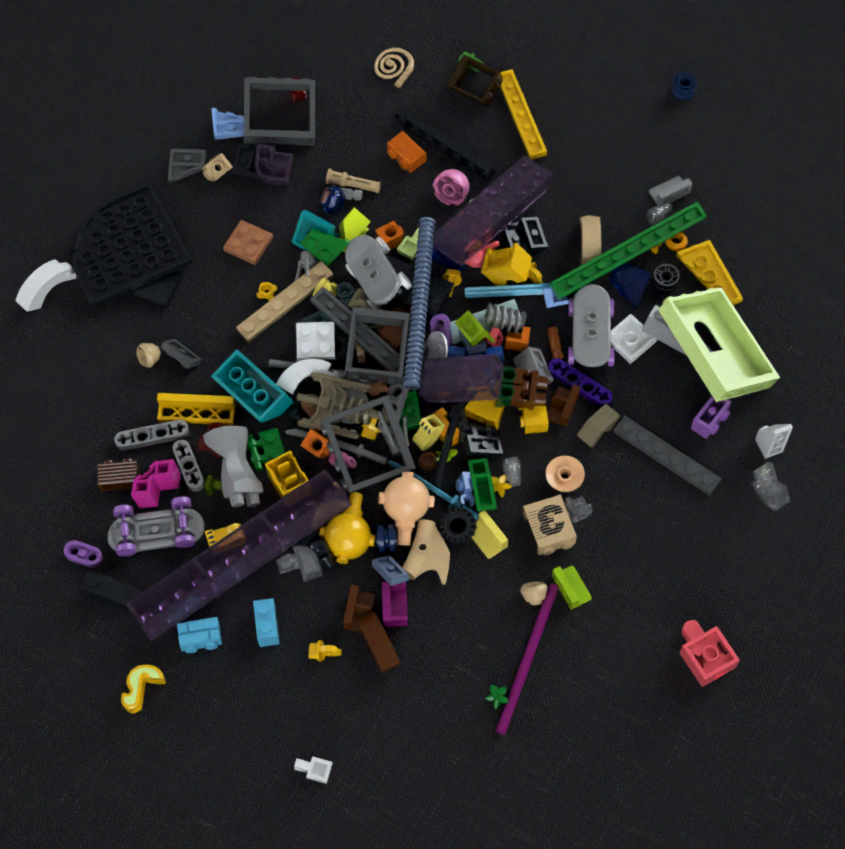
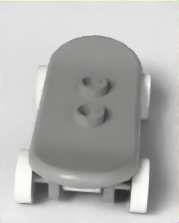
M360 235L352 239L346 248L345 259L347 264L345 266L350 274L358 280L367 295L368 305L372 309L383 310L380 305L386 306L396 293L400 294L403 292L399 288L403 285L409 290L413 285L404 273L400 272L397 274L385 256L390 251V248L382 238L378 236L376 239H373L368 235Z

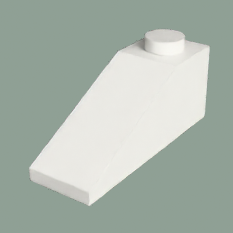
M791 424L764 426L758 430L755 440L765 459L783 452L793 428Z

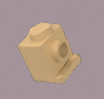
M220 153L201 167L206 179L214 182L233 166Z

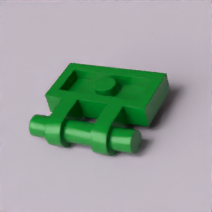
M277 428L259 432L260 440H255L253 434L248 435L247 449L250 450L251 464L254 465L256 471L263 469V463H267L285 453ZM263 448L265 454L259 455L257 449Z

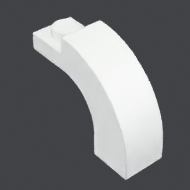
M56 259L43 264L26 279L15 301L27 312L41 308L47 293L55 285L76 279L77 276L74 268L67 262L59 263Z
M305 359L288 367L280 376L276 385L293 395L300 382L310 377L312 372L324 373L338 378H342L343 375L335 370L330 372L329 369L332 364L327 361Z

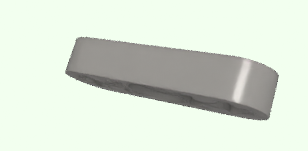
M185 440L176 441L173 445V452L187 487L193 492L200 491L205 483L191 447ZM182 446L186 453L185 457L182 456V453L179 449ZM186 462L194 463L193 468L190 470L184 469L183 465ZM193 474L198 481L197 485H194L191 475Z

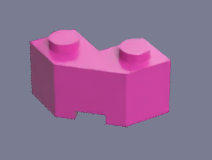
M173 459L153 462L145 474L142 476L139 474L134 479L131 496L139 509L158 507L160 491L179 489L181 472Z

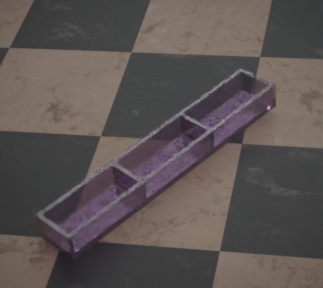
M323 470L127 602L126 605L152 642L350 507L351 503L344 489L326 470Z

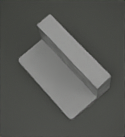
M677 176L650 189L649 194L660 208L690 194L692 182L689 178L683 181L680 176Z
M528 347L513 359L516 368L532 372L533 370L538 371L539 376L548 377V385L554 381L541 349Z

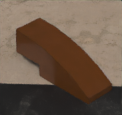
M375 611L357 619V624L381 674L400 666V660Z

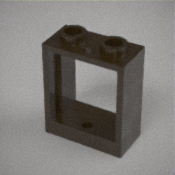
M463 54L447 86L451 91L487 107L494 99V92L501 86L503 76L500 71ZM470 67L494 77L483 99L460 88Z

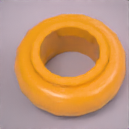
M683 232L665 241L668 249L676 252L683 250L688 243L687 236ZM677 238L681 243H673L672 239Z

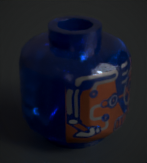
M334 185L326 187L319 200V203L323 206L322 209L327 213L340 211L346 198L343 193L344 191Z

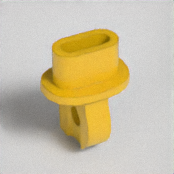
M535 262L531 263L527 278H530L535 284H543L542 275L536 269L537 264Z
M448 269L442 279L454 283V286H458L462 281L461 272Z
M372 418L369 425H361L363 427L361 436L375 441L377 433H380L379 429L375 427L377 419Z
M318 640L317 643H310L309 659H317L319 662H322L325 656H341L342 650L333 645H324L322 640Z

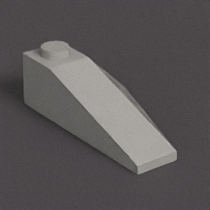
M655 305L641 331L686 355L658 311L660 307ZM706 345V347H707V349L709 350L710 353H711V352H714L712 349H710V348Z

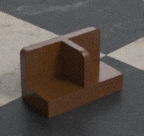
M573 385L572 390L558 387L555 395L552 397V403L547 413L548 421L567 427L580 396V386Z
M351 585L343 621L344 629L361 632L356 620L372 613L375 594L360 592L359 586Z

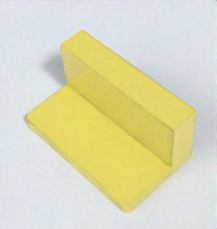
M486 511L479 513L478 521H476L477 529L475 530V535L471 538L487 559H491L508 547V539Z

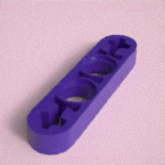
M555 358L550 361L549 371L552 377L571 389L573 385L580 386V395L601 408L605 404L610 406L612 393L608 389L561 359ZM560 366V369L554 370V367ZM573 374L578 379L575 382H571L567 377ZM591 385L593 390L586 392L583 390V386ZM604 396L607 397V400H605V399H604L603 401L600 400V397H602V398H603Z

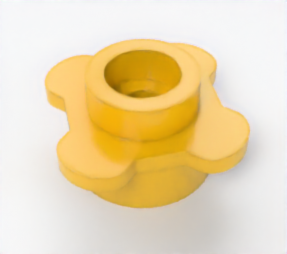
M263 282L259 285V292L256 295L259 299L265 298L270 301L274 298L277 286L269 282Z

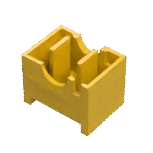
M513 243V247L494 251L488 248L481 272L496 286L506 285L507 280H512L516 283L527 280L532 257L517 243Z
M291 450L265 463L267 475L285 506L311 493L309 480L300 469Z

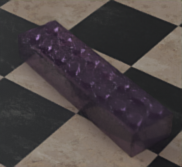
M524 155L436 231L433 247L460 266H463L549 189L553 173Z

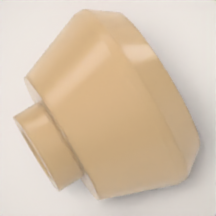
M141 343L136 350L139 362L148 368L152 367L161 355L159 347L153 343Z
M544 582L526 583L522 585L520 592L525 601L530 602V605H538L546 597L547 585Z

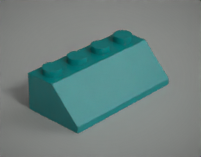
M238 349L211 375L219 385L261 423L281 416L294 402Z

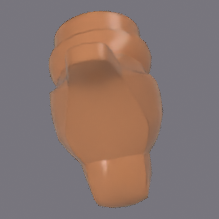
M367 382L372 387V390L367 391L372 398L378 396L381 392L389 391L387 382Z

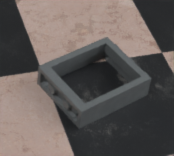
M353 307L345 377L355 381L366 379L373 383L384 381L391 385L402 383L410 313ZM357 322L402 327L397 372L352 367Z

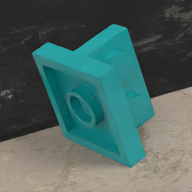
M303 210L291 243L308 251L300 242L312 228L323 233L333 234L336 238H339L340 234L334 232L335 226L307 210Z

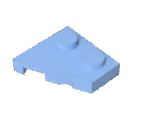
M212 108L215 140L244 136V116L235 115L231 112L222 113L217 111V108Z

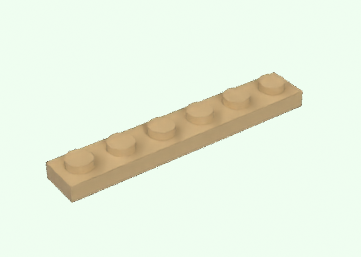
M322 261L309 270L308 277L304 274L239 324L236 327L237 331L249 343L311 295L323 278L330 280L334 277L332 271Z

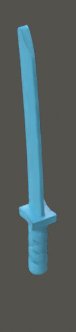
M391 460L387 462L396 469L403 467ZM414 474V478L420 480L426 488L450 503L448 507L451 509L453 506L460 508L458 495L452 498ZM464 504L463 508L468 510L477 521L478 513Z

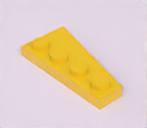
M710 240L676 253L677 258L707 289L722 288L732 305L742 302V295Z

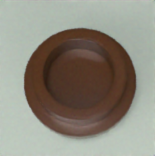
M431 452L421 454L418 460L420 468L425 471L435 469L438 464L436 455Z

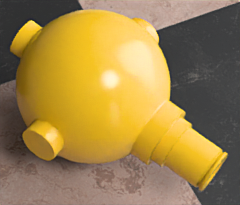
M358 492L350 493L348 505L343 509V513L333 517L326 527L320 528L319 537L324 538L331 552L333 551V555L337 557L336 561L341 564H348V560L360 557L369 546L374 547L376 535L371 534L368 523L362 518L361 505L363 495Z

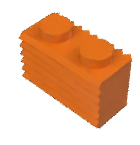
M403 131L387 142L388 155L392 159L395 158L399 162L400 167L403 170L407 169L409 173H412L427 161V153Z

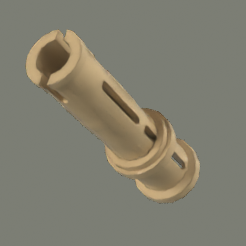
M331 168L328 169L326 175V184L328 185L332 183L340 185L342 188L349 186L376 193L380 191L381 182L350 176L347 172L340 173L333 171Z

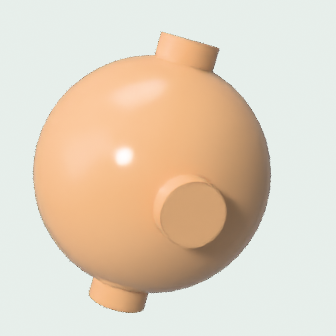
M402 472V477L391 481L385 491L379 492L378 504H383L386 513L395 520V527H397L398 531L397 545L411 546V532L415 528V522L426 514L429 507H434V496H429L426 486L420 480L414 478V472Z

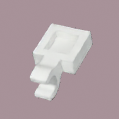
M313 756L311 762L296 758L294 770L308 772L307 779L327 784L333 763Z

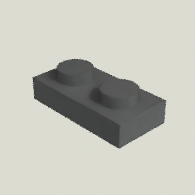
M176 339L164 341L161 346L170 357L178 360L185 368L189 369L200 365L202 359Z

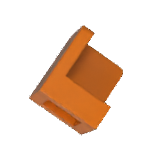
M523 326L522 333L508 332L505 340V349L523 352L528 348L531 327Z

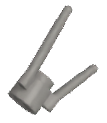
M303 251L300 254L301 260L298 261L295 281L300 278L302 268L305 269V275L308 277L309 270L318 264V260L309 251Z
M378 411V416L387 436L383 435L392 455H401L396 440L392 437L381 411ZM404 417L403 435L407 443V446H409L407 434V419L406 417Z

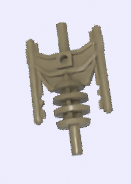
M312 372L310 376L313 378V381L320 382L322 391L320 397L298 393L297 401L317 405V409L310 419L302 418L297 424L304 428L322 431L320 424H323V418L366 403L365 399H360L357 404L356 397H352L350 402H348V393L341 387L347 389L354 388L356 391L360 389L361 392L367 393V391L372 390L371 385L324 373ZM374 407L346 417L349 422H352L355 417L356 424H360L363 419L364 425H369L372 418L380 420L378 411H374ZM382 413L385 421L388 422L386 414ZM342 419L330 423L334 434L353 439L359 438L358 433H356L357 430H347L345 427L341 429L340 426L332 425L341 422Z

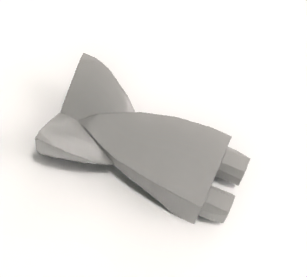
M222 426L204 434L203 437L207 446L223 456L221 480L224 498H230L232 507L244 505V498H246L248 507L259 505V494L264 491L262 482L257 479L246 459L247 427Z

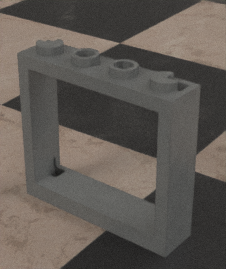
M254 76L244 78V144L314 146L315 80L308 78L301 80L292 78L276 79L274 77L257 78ZM250 89L309 91V131L250 130Z
M389 395L322 419L323 424H320L323 435H327L330 442L327 443L330 454L334 453L336 461L333 462L336 471H341L343 479L340 481L344 491L348 489V492L351 493L416 468ZM382 404L405 466L353 485L330 423Z

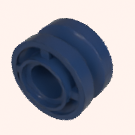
M688 72L678 73L672 83L671 91L673 96L679 100L693 98L696 93L697 78Z
M383 524L378 525L376 538L379 552H385L386 548L390 552H395L397 536L394 524H389L387 528Z

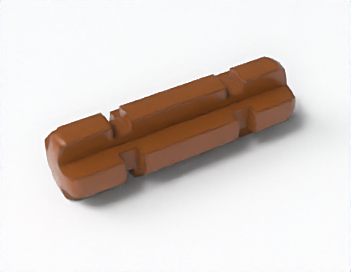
M550 327L547 329L551 352L553 353L552 357L553 359L563 360L557 327Z

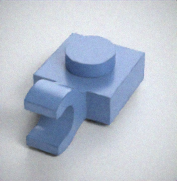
M462 472L456 480V490L459 491L460 495L458 504L460 508H463L465 501H468L469 506L473 507L475 499L472 496L473 485L470 472Z

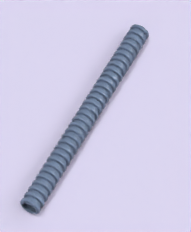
M422 217L419 220L414 286L411 298L412 307L410 308L409 318L410 328L408 329L405 361L406 371L404 372L403 386L409 390L419 389L421 382L422 350L424 349L436 223L430 217Z

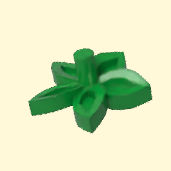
M491 685L490 691L492 694L488 695L485 699L494 701L493 705L496 710L499 708L500 702L508 703L507 698L503 696L506 694V687L498 688L495 685Z

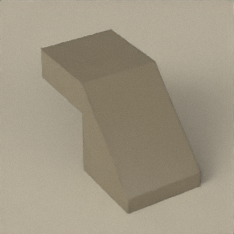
M605 404L586 421L577 436L590 447H594L603 433L610 431L621 415L608 404Z

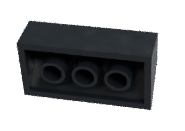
M387 255V259L397 274L400 272L404 273L413 285L414 266ZM431 274L427 313L435 316L442 314L454 283ZM402 285L399 288L403 292L400 294L396 293L393 298L411 306L413 286L407 290Z

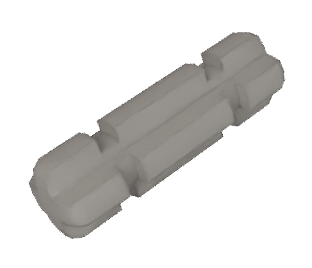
M328 188L330 198L337 196L339 199L352 200L354 198V200L360 201L363 197L362 190L355 189L353 191V189Z

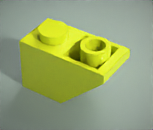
M354 207L339 225L340 239L344 240L346 238L351 241L359 235H365L369 230L367 226L371 221Z

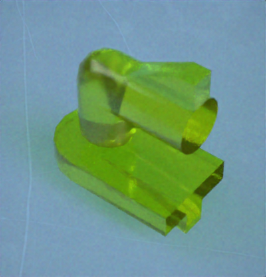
M208 475L205 485L208 496H212L214 489L221 490L223 495L222 481L215 480L214 476Z

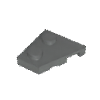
M171 149L168 182L173 183L202 171L201 167L206 164V150Z

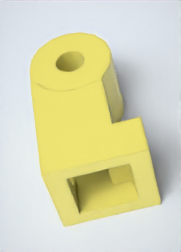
M435 414L421 419L419 423L420 428L412 438V441L423 452L432 447L445 427V424ZM432 422H435L437 427L434 428Z

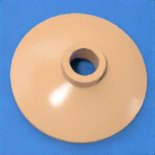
M556 457L550 461L546 468V479L549 485L557 491H574L584 481V468L574 457ZM562 475H567L568 478H567V479H564V478H562L561 476H562Z

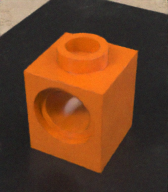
M395 221L375 230V237L379 236L382 238L390 250L398 247L405 235L402 227L397 226Z
M310 429L300 446L318 458L325 459V457L330 455L327 443L330 442L329 438L316 430ZM318 440L322 442L320 450L316 449V442Z

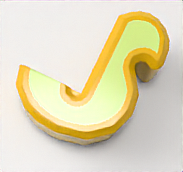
M139 665L130 670L126 681L130 693L124 692L121 695V702L126 711L133 714L142 710L146 683L166 684L165 676L158 667Z

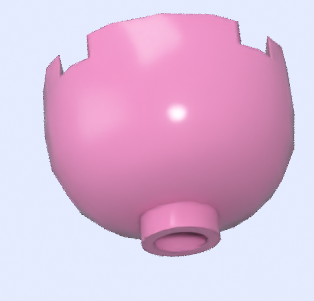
M444 170L433 182L434 194L446 205H451V203L459 205L466 199L469 192L468 178L459 170Z

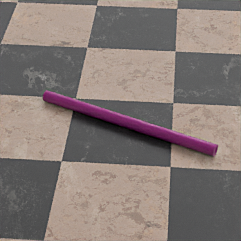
M549 584L546 597L542 603L507 698L508 703L505 704L497 725L496 732L501 735L506 734L558 592L559 586L555 584Z

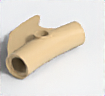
M419 520L414 542L402 568L409 574V579L415 580L419 575L428 570H435L439 575L441 584L445 585L449 572L450 552L443 537L436 528L435 522Z

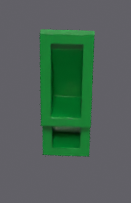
M487 458L468 460V471L470 472L473 485L472 491L477 512L497 509Z

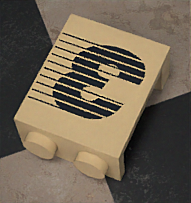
M561 495L523 506V516L530 524L538 546V555H549L557 549H568L576 544L577 536Z

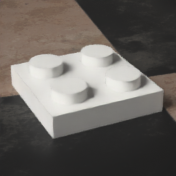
M632 314L611 330V347L630 364L657 342L656 338L641 331L644 325Z
M334 322L296 323L297 361L305 359H335Z

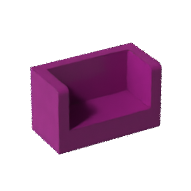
M382 582L384 627L408 626L406 582L393 586L388 582Z

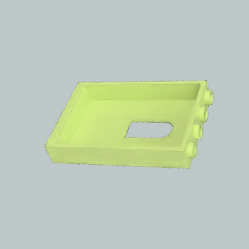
M709 288L706 291H696L692 294H682L677 297L670 296L663 301V305L658 309L716 402L769 389L780 378L722 288ZM701 322L705 324L722 350L710 353L695 330L694 323Z

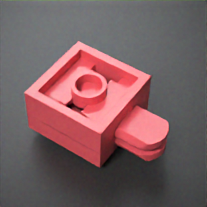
M695 620L687 621L684 624L681 633L687 643L682 645L680 655L701 687L737 667L740 659L717 626L704 632Z

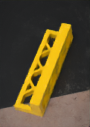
M158 393V422L184 420L187 423L234 425L236 403L232 396ZM164 408L174 411L171 416H163ZM185 409H190L193 412L189 417H183L180 413ZM204 410H209L212 413L208 418H202L199 414ZM223 411H230L229 419H221L218 415Z

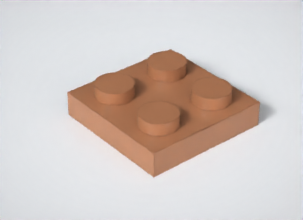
M241 220L223 249L231 255L256 265L273 239V234Z

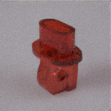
M295 75V76H292L291 78H292V79H298V76ZM289 91V94L293 95L294 101L307 98L306 91Z

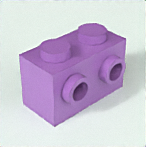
M711 396L693 419L691 429L705 439L711 434L715 435L720 427L718 424L721 421H726L731 413L729 411L731 401L727 399L716 402L713 396Z

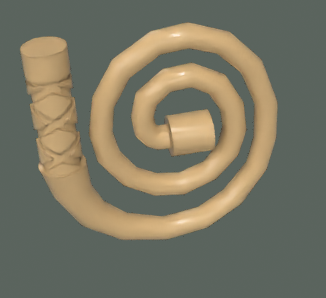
M401 48L384 50L375 60V73L383 79H392L401 74L395 82V86L400 88L414 69V59L409 52ZM400 52L408 58L409 63L406 67V70L403 72L404 61L400 56L390 54L386 55L384 58L382 57L387 53ZM382 58L380 62V69L382 70V72L386 74L393 73L397 69L395 61L391 60L390 58H395L399 60V62L401 63V67L396 73L392 75H384L381 74V72L378 70V63ZM384 63H385L387 66L391 67L392 69H390V70L385 69V68H384Z

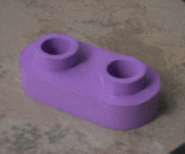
M445 314L435 315L430 321L431 333L434 331L442 332L449 348L450 345L452 346L450 319ZM440 320H442V321L444 322V325H443V326L440 325V323H439Z
M76 540L68 542L64 547L66 558L72 562L95 568L103 561V555L97 547ZM78 550L77 554H72L73 551ZM91 557H96L94 561H90Z

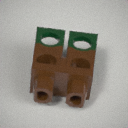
M500 366L495 407L503 408V405L534 410V406H545L546 394L536 393V389L547 390L548 377L539 376L536 370L532 372L526 369Z

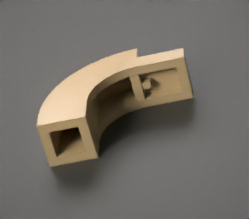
M587 215L580 218L581 265L601 255L600 217Z

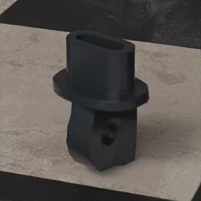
M319 539L309 544L314 554L318 557V561L323 562L327 568L336 562L333 551L331 552L325 540Z

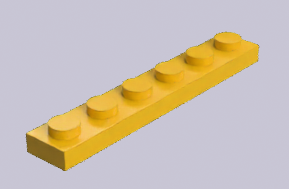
M513 69L500 72L503 76L500 89L529 159L532 160L546 156V147Z

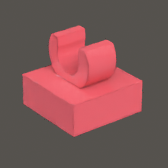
M493 327L489 334L494 338L495 342L491 343L486 337L483 338L488 347L501 346L504 340L500 328Z

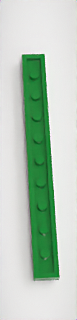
M697 201L552 281L549 285L560 300L699 223L707 215Z

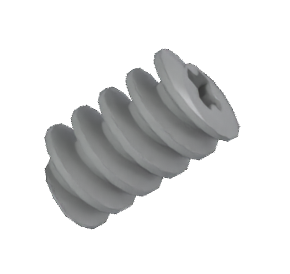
M489 303L485 313L486 326L493 322V327L500 324V330H503L506 325L508 332L514 327V333H517L525 324L526 312L522 311L520 314V311L517 309L513 312L512 308L506 310L505 306L499 308L498 304L492 306Z

